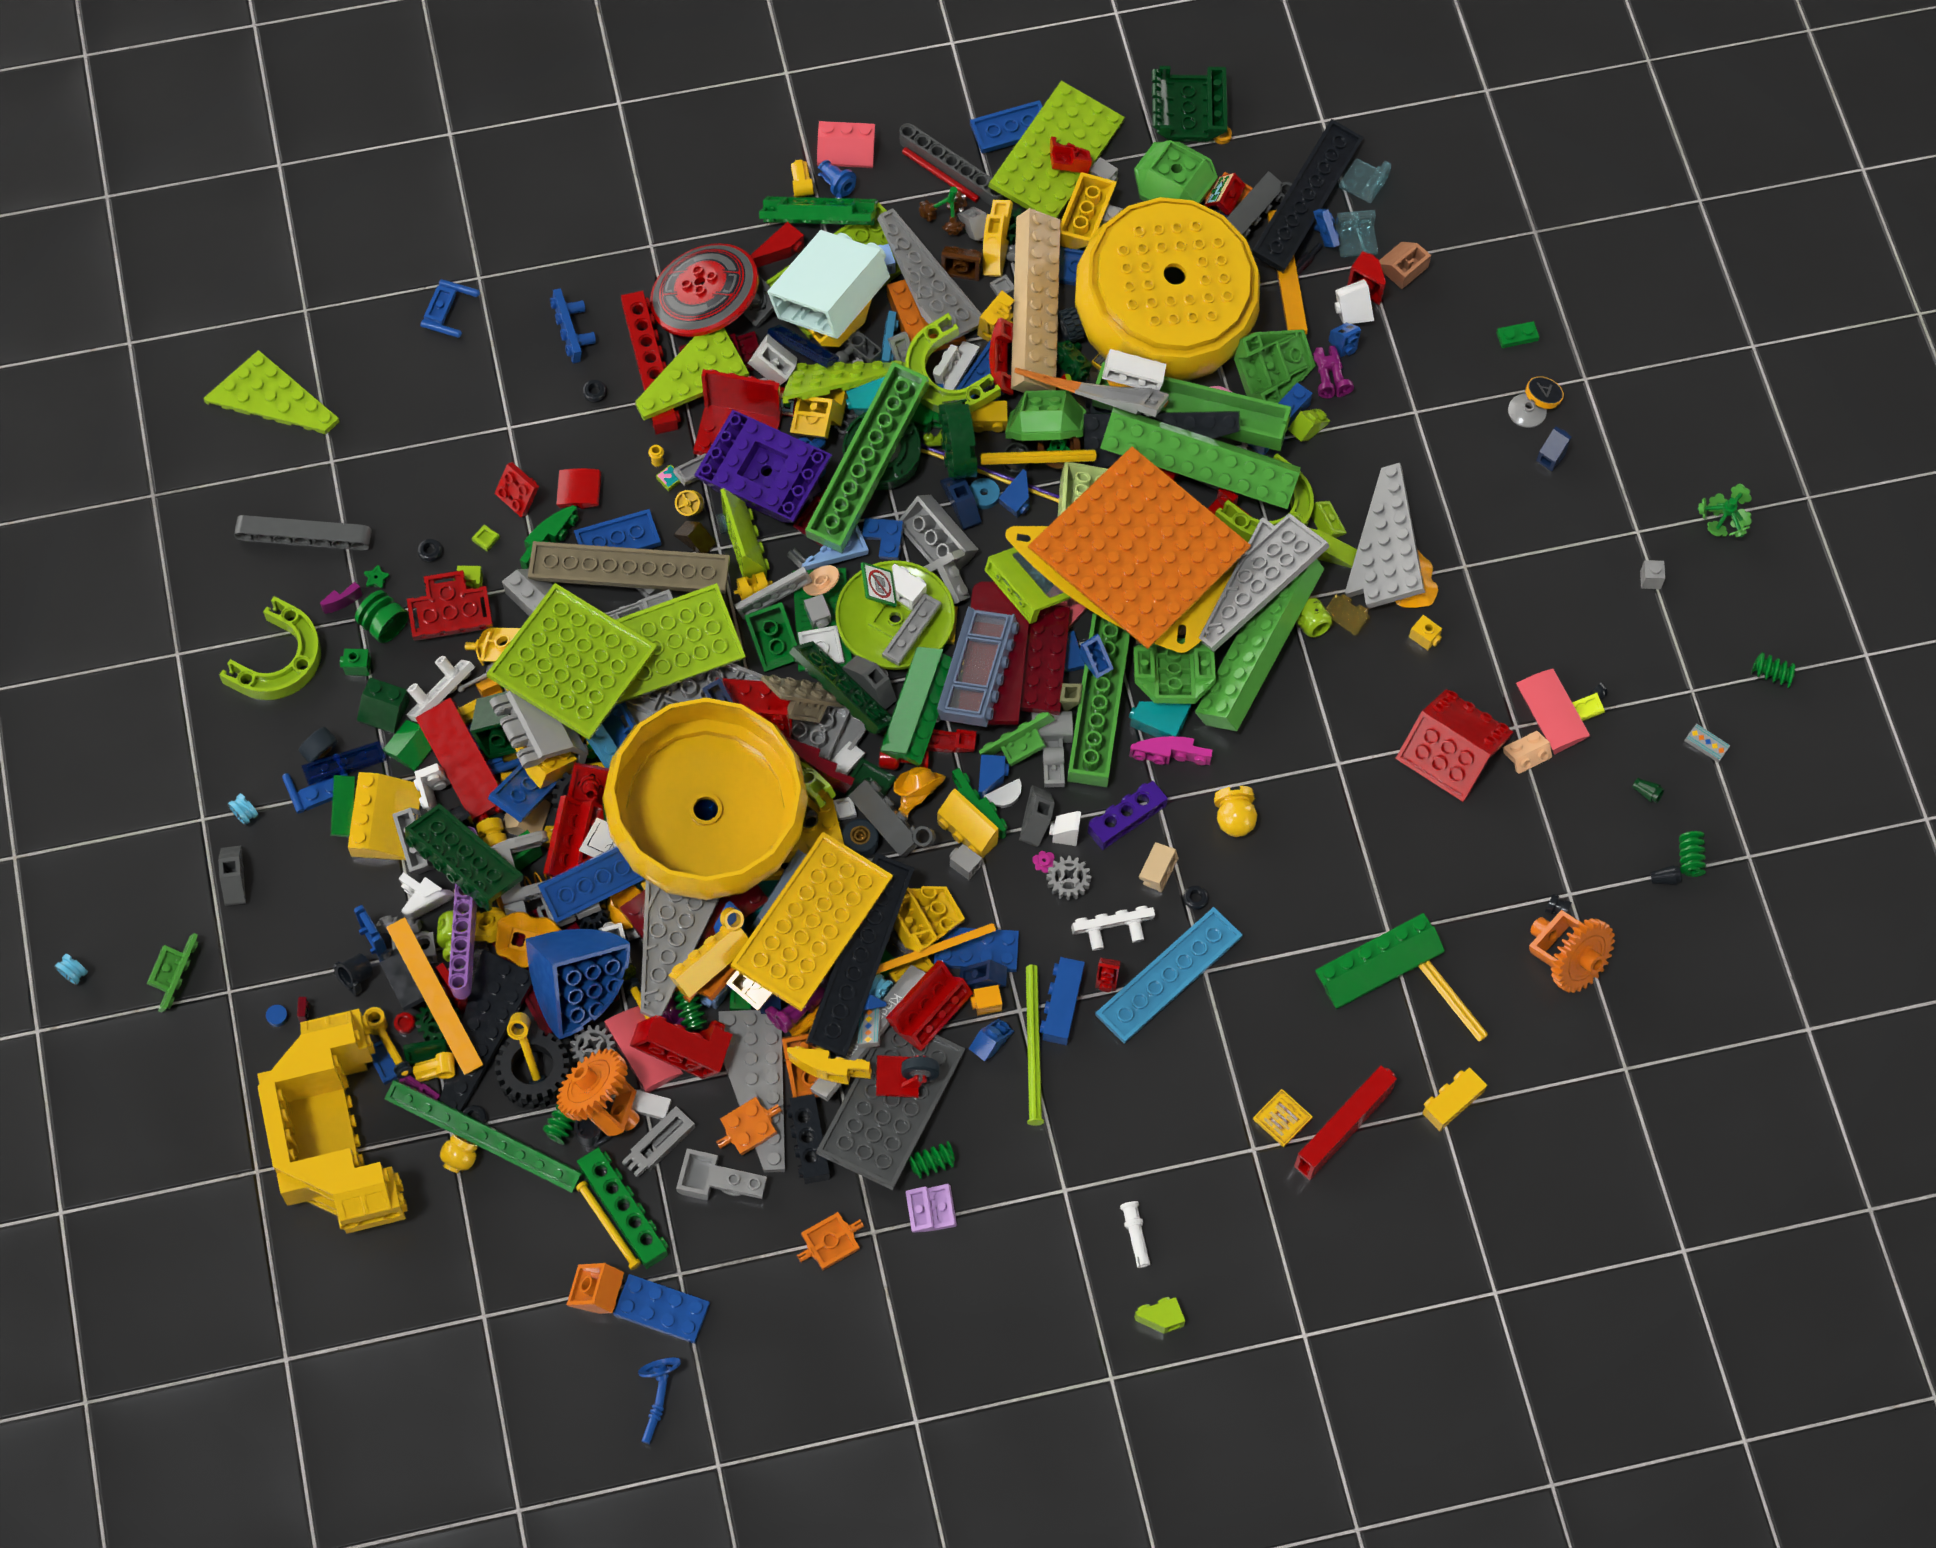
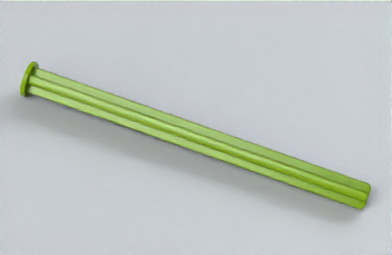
M1031 964L1026 966L1029 1120H1027V1124L1038 1126L1044 1124L1041 1109L1038 966Z

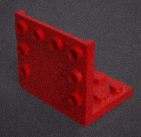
M703 369L701 378L705 408L693 449L694 454H707L732 409L779 430L782 421L780 383H776L773 380H760L752 376H738L735 373H722L714 369Z
M722 678L735 703L745 705L775 724L785 737L791 739L793 719H789L788 714L790 700L780 699L763 681Z
M1446 689L1422 710L1395 759L1464 802L1490 757L1510 739L1513 731L1506 724L1494 720L1490 714L1475 708L1473 703L1461 699L1454 691Z

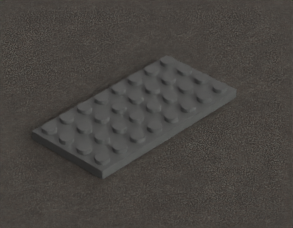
M889 1025L880 1037V1046L872 1047L865 1059L871 1064V1079L855 1078L822 1139L816 1154L893 1190L957 1068L965 1048L935 1035L925 1048L919 1051L898 1035L892 1026ZM877 1055L903 1057L919 1055V1057L926 1056L938 1061L940 1067L939 1076L934 1080L921 1084L918 1098L876 1096Z

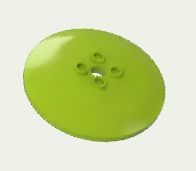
M884 561L873 565L892 571V566L895 563L899 567H905L914 577L923 579L927 584L926 594L941 602V607L900 666L895 665L883 658L882 653L912 610L897 600V606L892 607L866 599L862 570H860L845 584L838 597L835 612L837 630L845 646L855 656L872 661L883 669H908L917 647L943 649L954 627V603L943 581L927 568L906 561ZM896 615L899 616L901 620L899 622L894 623L890 620V618Z

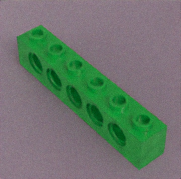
M598 1147L577 1160L578 1167L647 1270L668 1256L666 1249L669 1246L663 1237L658 1238L655 1233L657 1231L656 1226L651 1219L647 1221L644 1216L646 1212L640 1202L636 1204L633 1200L634 1193L628 1185L626 1187L621 1182L623 1177L617 1168L613 1170L610 1165L612 1161L606 1151L602 1153ZM599 1170L607 1171L606 1175L602 1177L597 1176L596 1173ZM610 1187L618 1188V1191L614 1194L607 1192ZM626 1203L630 1205L625 1211L618 1209L621 1204ZM633 1221L641 1222V1225L637 1228L630 1227ZM644 1238L652 1239V1243L649 1245H643L641 1242Z

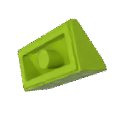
M1315 502L1311 517L1318 530L1334 538L1345 535L1346 530L1331 502Z

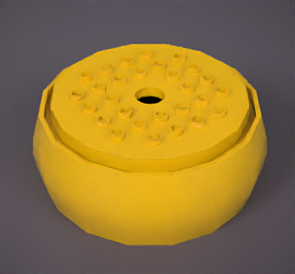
M1158 197L1127 206L1094 232L1077 264L1075 307L1089 343L1105 360L1110 349L1164 363L1166 364L1165 377L1190 381L1212 374L1231 359L1236 353L1240 339L1250 334L1258 318L1260 274L1247 240L1224 215L1193 200ZM1169 267L1181 269L1185 275V281L1177 285L1169 283L1164 277V270Z
M701 698L666 705L636 724L611 759L603 794V804L610 837L632 870L666 893L701 900H711L745 893L776 873L801 837L808 803L800 759L779 728L745 705L711 698ZM708 799L717 805L718 812L711 820H701L694 814V806L700 800Z

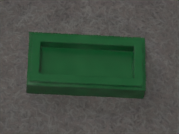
M445 1039L403 1045L405 1059L410 1065L434 1059L438 1053L448 1052Z

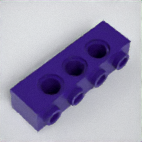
M1154 781L1148 784L1144 783L1137 789V792L1132 795H1126L1121 800V803L1116 806H1110L1105 811V814L1091 819L1088 825V834L1103 851L1165 808L1168 798ZM1141 800H1142V801L1147 802V804H1146V805H1140V804L1138 803V801H1141ZM1122 812H1129L1131 815L1124 816ZM1113 823L1115 826L1107 827L1105 824Z

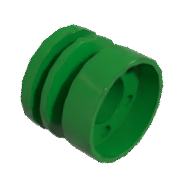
M377 590L370 594L360 604L355 614V621L382 644L394 639L405 627L409 618L408 611L400 604L394 603V599L383 590Z

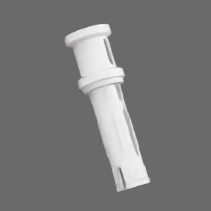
M1132 1201L1120 1205V1209L1124 1212L1126 1221L1124 1225L1130 1233L1137 1268H1142L1151 1263L1141 1227L1143 1219H1140L1138 1211L1139 1202Z

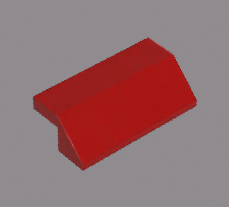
M567 795L560 797L543 874L554 877L593 858L580 852L579 849L596 818L604 820L603 805L594 801L580 802Z
M937 960L887 1015L886 1019L898 1035L916 1049L922 1051L973 992L963 978L953 976L944 962Z

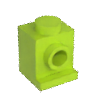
M457 566V571H464L467 589L482 587L483 572L481 566Z

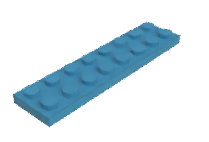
M1213 907L1095 1013V1016L1125 1044L1233 947L1243 935Z

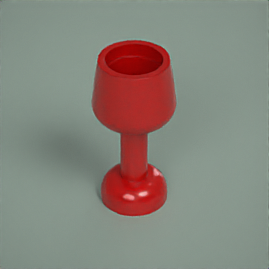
M926 750L922 763L919 765L920 767L928 768L929 750ZM882 752L879 754L880 768L896 770L899 767V763H910L902 758L896 760Z

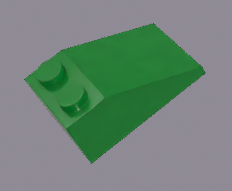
M783 602L744 615L764 672L794 662L793 656L789 652L794 646L798 645Z

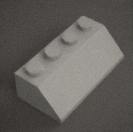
M932 495L917 496L899 519V521L904 522L903 533L929 563L962 548L965 556L954 561L959 570L967 565L979 550Z
M517 569L506 577L502 584L506 595L530 616L553 584L547 581L529 579V569Z

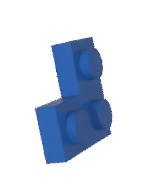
M865 518L862 536L867 540H881L880 559L899 560L904 522Z

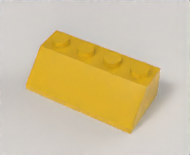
M1083 172L1080 173L1060 223V246L1079 249L1088 245L1092 235L1101 225L1117 181Z

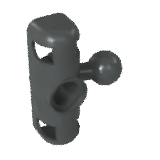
M856 330L849 336L848 341L842 344L846 348L835 353L834 362H844L847 364L850 354L867 361V363L880 361L882 358L881 348ZM875 348L879 351L876 355H874Z

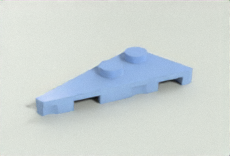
M858 525L854 529L843 553L823 545L816 555H811L802 563V567L810 570L868 555L869 549Z

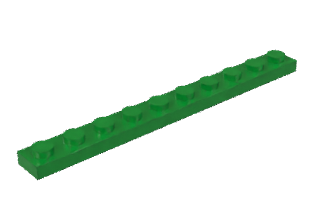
M396 1079L393 1080L385 1096V1100L571 1193L575 1191V1187L583 1174Z

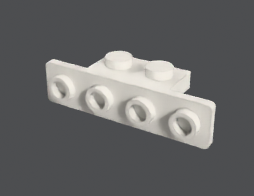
M963 341L959 348L951 344L948 350L944 351L939 365H936L933 370L936 385L947 390H955L980 350L979 346Z

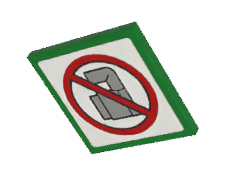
M862 562L861 570L866 599L896 607L892 571Z

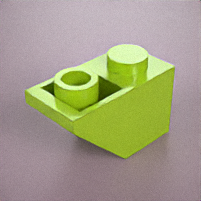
M1320 409L1300 411L1288 430L1301 442L1308 441L1327 426L1330 420L1326 417V413Z
M1170 1297L1162 1298L1158 1301V1304L1152 1306L1150 1304L1142 1305L1135 1312L1134 1316L1137 1322L1163 1334L1184 1327L1185 1319L1176 1297L1172 1299Z

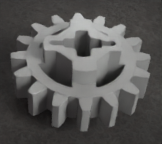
M1068 856L1067 860L1060 857L1059 863L1053 861V867L1048 868L1049 874L1046 877V880L1049 881L1048 888L1053 887L1052 894L1058 892L1059 899L1063 895L1066 896L1067 900L1070 899V896L1078 899V893L1084 895V889H1089L1090 884L1088 882H1091V876L1088 874H1090V869L1085 868V862L1079 864L1078 857L1074 861L1071 860V856ZM1056 873L1059 877L1058 882L1055 880ZM1080 874L1082 875V882H1081V883H1080V879H1078Z
M588 1025L587 1031L582 1029L580 1030V1035L574 1034L576 1041H570V1045L573 1047L570 1049L571 1055H574L572 1057L573 1061H580L581 1063H583L585 1056L590 1058L592 1052L596 1054L598 1050H604L605 1046H607L608 1050H614L613 1048L616 1047L615 1041H612V1034L607 1035L606 1028L600 1031L599 1025L595 1029ZM584 1041L583 1046L580 1047V1050H579V1046H580L581 1042Z

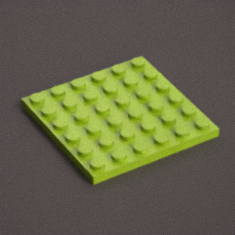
M554 583L489 669L486 677L590 740L653 655L657 645Z

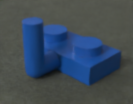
M1317 209L1313 211L1317 222L1314 225V230L1320 231L1324 246L1336 247L1340 245L1338 240L1339 234L1333 225L1335 224V219L1329 210Z

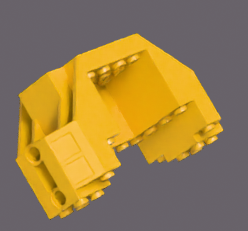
M360 1009L300 1022L301 1035L271 1071L257 1074L259 1080L257 1087L272 1165L277 1173L280 1194L287 1206L309 1202L338 1216L340 1229L345 1230L346 1234L406 1219L404 1212H407L408 1208L402 1193L404 1188L399 1173H394L392 1166L383 1168L380 1162L365 1165L363 1155L358 1153L357 1147H360L361 1143L359 1135L354 1133L353 1128L357 1127L355 1115L350 1114L349 1108L353 1107L351 1096L346 1094L345 1089L349 1088L346 1075L367 1071L366 1063L372 1062V1054H375L374 1044L370 1037L371 1029L366 1015H362Z

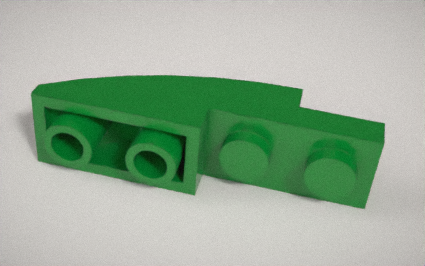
M572 505L554 513L524 540L526 552L520 558L522 569H529L533 541L559 543L566 538L571 525L574 526L579 518L576 506Z
M960 768L953 770L952 780L958 789L957 791L999 828L998 838L1004 839L1006 837L1007 825L1004 819H999L996 814L997 808L995 804L989 802L987 797L980 799L977 790H972L969 785L970 779L968 775L962 773Z

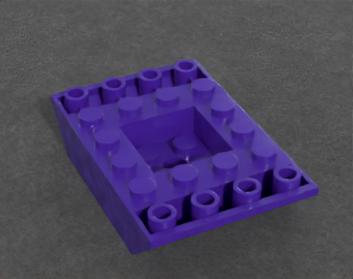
M732 409L694 476L720 494V489L725 488L743 500L746 506L776 520L794 522L832 458V454ZM765 469H772V473L769 476H763Z

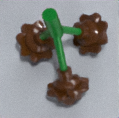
M951 187L948 197L937 204L929 203L928 200L920 202L921 207H919L920 216L930 222L936 219L938 207L947 203V209L951 210V216H949L950 221L945 223L942 229L947 231L949 235H958L965 227L963 222L957 221L955 213L963 212L964 207L968 206L966 202L967 196L965 194L962 195L961 191H957L956 187Z

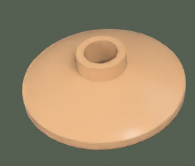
M826 565L813 570L809 574L812 582L803 586V590L810 596H817L828 592L839 580L840 574L838 569L834 566Z

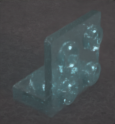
M1355 159L1339 183V188L1372 203L1389 177L1391 163L1384 161L1381 167L1375 168L1359 159Z
M1375 210L1337 213L1335 228L1339 234L1338 240L1340 245L1338 246L1341 257L1359 256L1362 251L1372 255L1378 253L1374 231Z

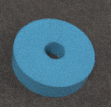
M980 478L970 485L977 508L989 509L997 504L1000 490L996 482L988 478Z

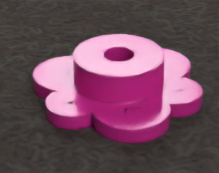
M1040 851L1039 855H1035L1032 858L1035 869L1038 871L1042 870L1043 873H1048V868L1053 867L1054 854L1051 852L1045 853Z

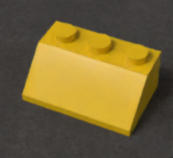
M954 788L937 812V822L942 829H947L952 833V837L956 842H962L983 858L998 844L999 828Z

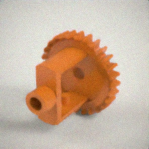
M1561 910L1551 922L1543 917L1534 921L1531 926V934L1536 939L1529 945V949L1532 955L1551 967L1553 972L1551 976L1558 987L1568 993L1570 991L1575 993L1576 990L1580 992L1582 987L1586 989L1588 983L1593 984V978H1599L1598 972L1604 971L1603 966L1609 963L1606 961L1607 958L1612 957V954L1609 952L1614 949L1612 944L1615 942L1613 939L1615 934L1612 933L1613 929L1610 928V925L1600 919L1591 918L1584 920V923ZM1570 926L1574 933L1573 935L1567 933L1569 940L1562 939L1564 947L1557 946L1561 953H1555L1554 956L1556 958H1554L1546 951Z
M605 1048L603 1052L601 1050H598L596 1054L592 1052L590 1058L585 1056L583 1063L578 1061V1067L571 1068L572 1073L566 1074L568 1079L562 1081L563 1087L558 1089L560 1092L556 1097L559 1099L556 1102L559 1105L558 1109L571 1120L581 1121V1119L587 1120L589 1118L607 1136H615L624 1132V1130L629 1131L633 1129L640 1119L639 1114L632 1109L637 1091L624 1077L628 1075V1067L622 1056L617 1051ZM613 1094L616 1095L614 1101H613V1099H612V1097H611V1095H613ZM606 1101L614 1102L610 1114L604 1109L607 1108Z

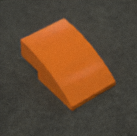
M809 1032L781 1038L793 1097L814 1094L810 1088L818 1079V1077L803 1071L789 1061L787 1053L788 1047L817 1048L805 1043Z

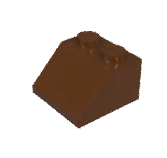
M945 246L941 255V266L950 277L979 281L983 252L975 249L967 250L956 246Z

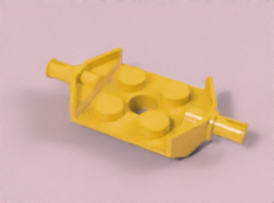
M490 627L482 632L476 642H466L465 650H476L477 657L482 666L485 665L484 661L495 662L520 628ZM504 641H507L505 645L499 646Z

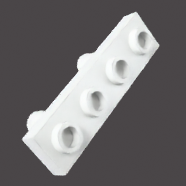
M445 656L439 657L435 664L445 676L427 694L416 683L407 689L408 693L417 702L406 714L409 719L417 722V716L443 702V699L448 694L453 693L457 689V685L462 680L467 679L471 675V671L475 668L470 661L461 659L453 667Z
M1140 906L1135 908L1136 911L1132 912L1120 910L1115 912L1116 915L1099 914L1095 916L1096 919L1088 920L1087 917L1079 918L1071 926L1073 935L1088 933L1092 951L1104 948L1101 936L1102 929L1129 925L1132 943L1144 941L1141 922L1152 920L1155 916L1153 907Z

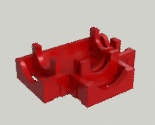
M463 570L423 576L426 596L407 599L414 641L493 628L487 587L467 589ZM455 578L454 581L434 583L442 579ZM483 597L487 617H483L480 598ZM415 608L417 609L419 628L415 627L413 609Z

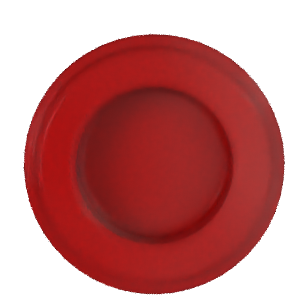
M407 1012L398 1014L394 1019L396 1031L400 1034L411 1033L415 1028L414 1017Z

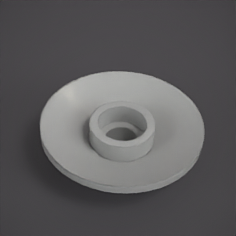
M1526 393L1515 396L1510 401L1508 413L1511 420L1518 426L1533 428L1539 426L1545 420L1547 409L1535 405V401H1530Z

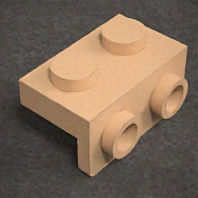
M1538 731L1530 733L1503 747L1504 754L1514 763L1518 774L1552 758L1550 742Z

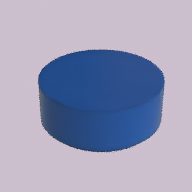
M272 1005L266 1012V1019L270 1025L279 1027L286 1023L288 1013L283 1006Z

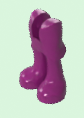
M1329 346V356L1324 355L1322 347L1315 348L1313 353L1314 361L1317 363L1318 373L1321 377V384L1318 386L1319 396L1330 399L1335 395V391L1337 397H1343L1351 393L1354 385L1351 380L1343 378L1341 371L1343 366L1336 346ZM1330 371H1332V373H1333L1335 388H1334V385L1331 383V380H1330V376H1329V372H1330Z
M819 986L802 1011L791 1005L783 1010L769 1006L765 1009V1013L777 1029H782L784 1033H787L807 1011L813 1013L815 1007L820 1004L825 988Z

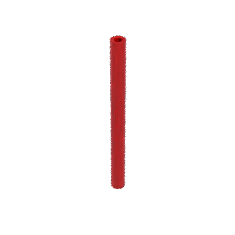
M907 147L902 150V154L951 187H956L957 191H961L962 194H965L975 203L978 202L980 196Z

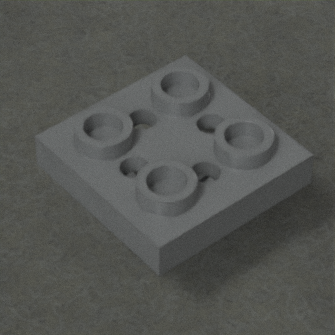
M760 275L755 297L749 307L743 312L757 328L774 311L767 292L771 286Z

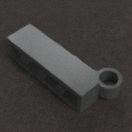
M1268 171L1231 212L1227 220L1245 238L1251 231L1249 227L1251 225L1255 227L1262 219L1260 217L1261 213L1266 214L1272 208L1270 203L1273 200L1275 202H1282L1285 197L1282 189L1288 191L1292 183H1282Z
M864 780L848 796L899 856L907 857L917 846L929 847L935 842L936 834L934 830L926 826L918 828L914 825L910 826L907 822V816L902 811H897L894 808V801L889 796H884L881 793L882 788L876 781ZM923 830H927L929 833V840L926 843H922L919 840V834Z

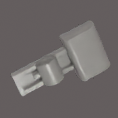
M1060 711L1059 715H1053L1055 721L1038 730L1046 745L1043 748L1044 787L1065 786L1063 743L1073 742L1072 711ZM1031 712V721L1040 713Z
M692 1149L686 1150L676 1187L678 1193L708 1200L710 1190L714 1188L732 1196L746 1195L759 1199L763 1198L767 1182L766 1176L717 1166L718 1155Z

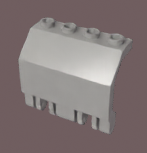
M511 691L493 697L489 701L497 716L511 713V715L500 719V724L513 749L527 746L516 753L524 769L537 766L547 758L568 752H575L578 756L576 762L585 764L588 748L586 744H583L579 733Z

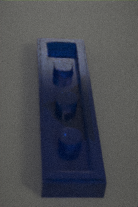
M777 325L767 331V334L773 339L826 368L839 360L837 355L782 325Z
M379 741L301 765L308 785L334 778V775H343L386 761V756Z

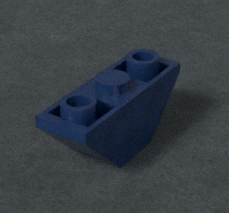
M949 477L940 480L963 530L981 524L975 498L967 481L964 478L952 480Z

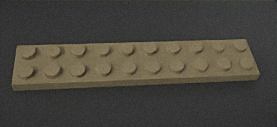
M533 541L528 578L535 581L660 590L669 589L688 592L717 583L721 594H726L730 555Z

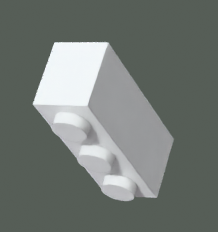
M1110 349L1105 360L1102 379L1135 388H1152L1160 391L1164 380L1166 364Z

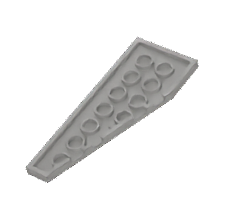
M894 209L881 213L877 220L925 321L930 324L949 313L952 317V325L945 326L941 331L944 332L952 328L954 324L959 327V336L949 342L978 329L979 318L982 315Z
M760 1010L719 1011V1022L725 1025L724 1031L733 1034L723 1063L739 1107L757 1097L766 1110L777 1104L782 1112L772 1117L773 1126L778 1134L755 1147L764 1172H785L782 1029H777L766 1014H761Z

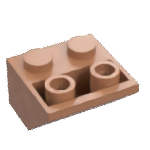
M1401 242L1379 261L1383 273L1403 289L1428 268L1431 255L1418 243Z

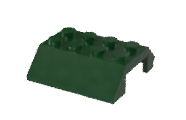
M1159 66V69L1152 70V98H1154L1152 100V113L1154 114L1152 116V127L1157 130L1159 135L1172 141L1208 142L1227 132L1226 67H1208L1207 75H1170L1171 66Z

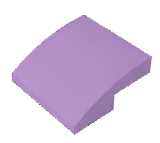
M944 1184L931 1188L924 1186L906 1191L913 1233L957 1226L951 1185Z

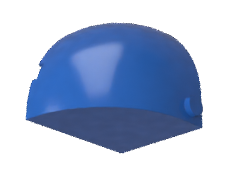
M593 929L560 930L526 939L528 966L535 996L547 1024L558 1039L568 1037L584 1029V1025L592 1019L595 1021L612 1003L624 982L622 978L625 969L629 965L630 943L626 939L610 932Z

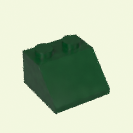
M370 677L361 696L357 722L395 734L410 702L407 689Z

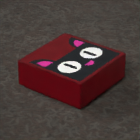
M307 997L298 998L297 1017L299 1022L309 1020L310 1004Z

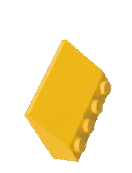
M359 772L348 842L351 857L406 860L392 814L410 807L420 809L419 798L421 793L416 789L414 782L379 773Z

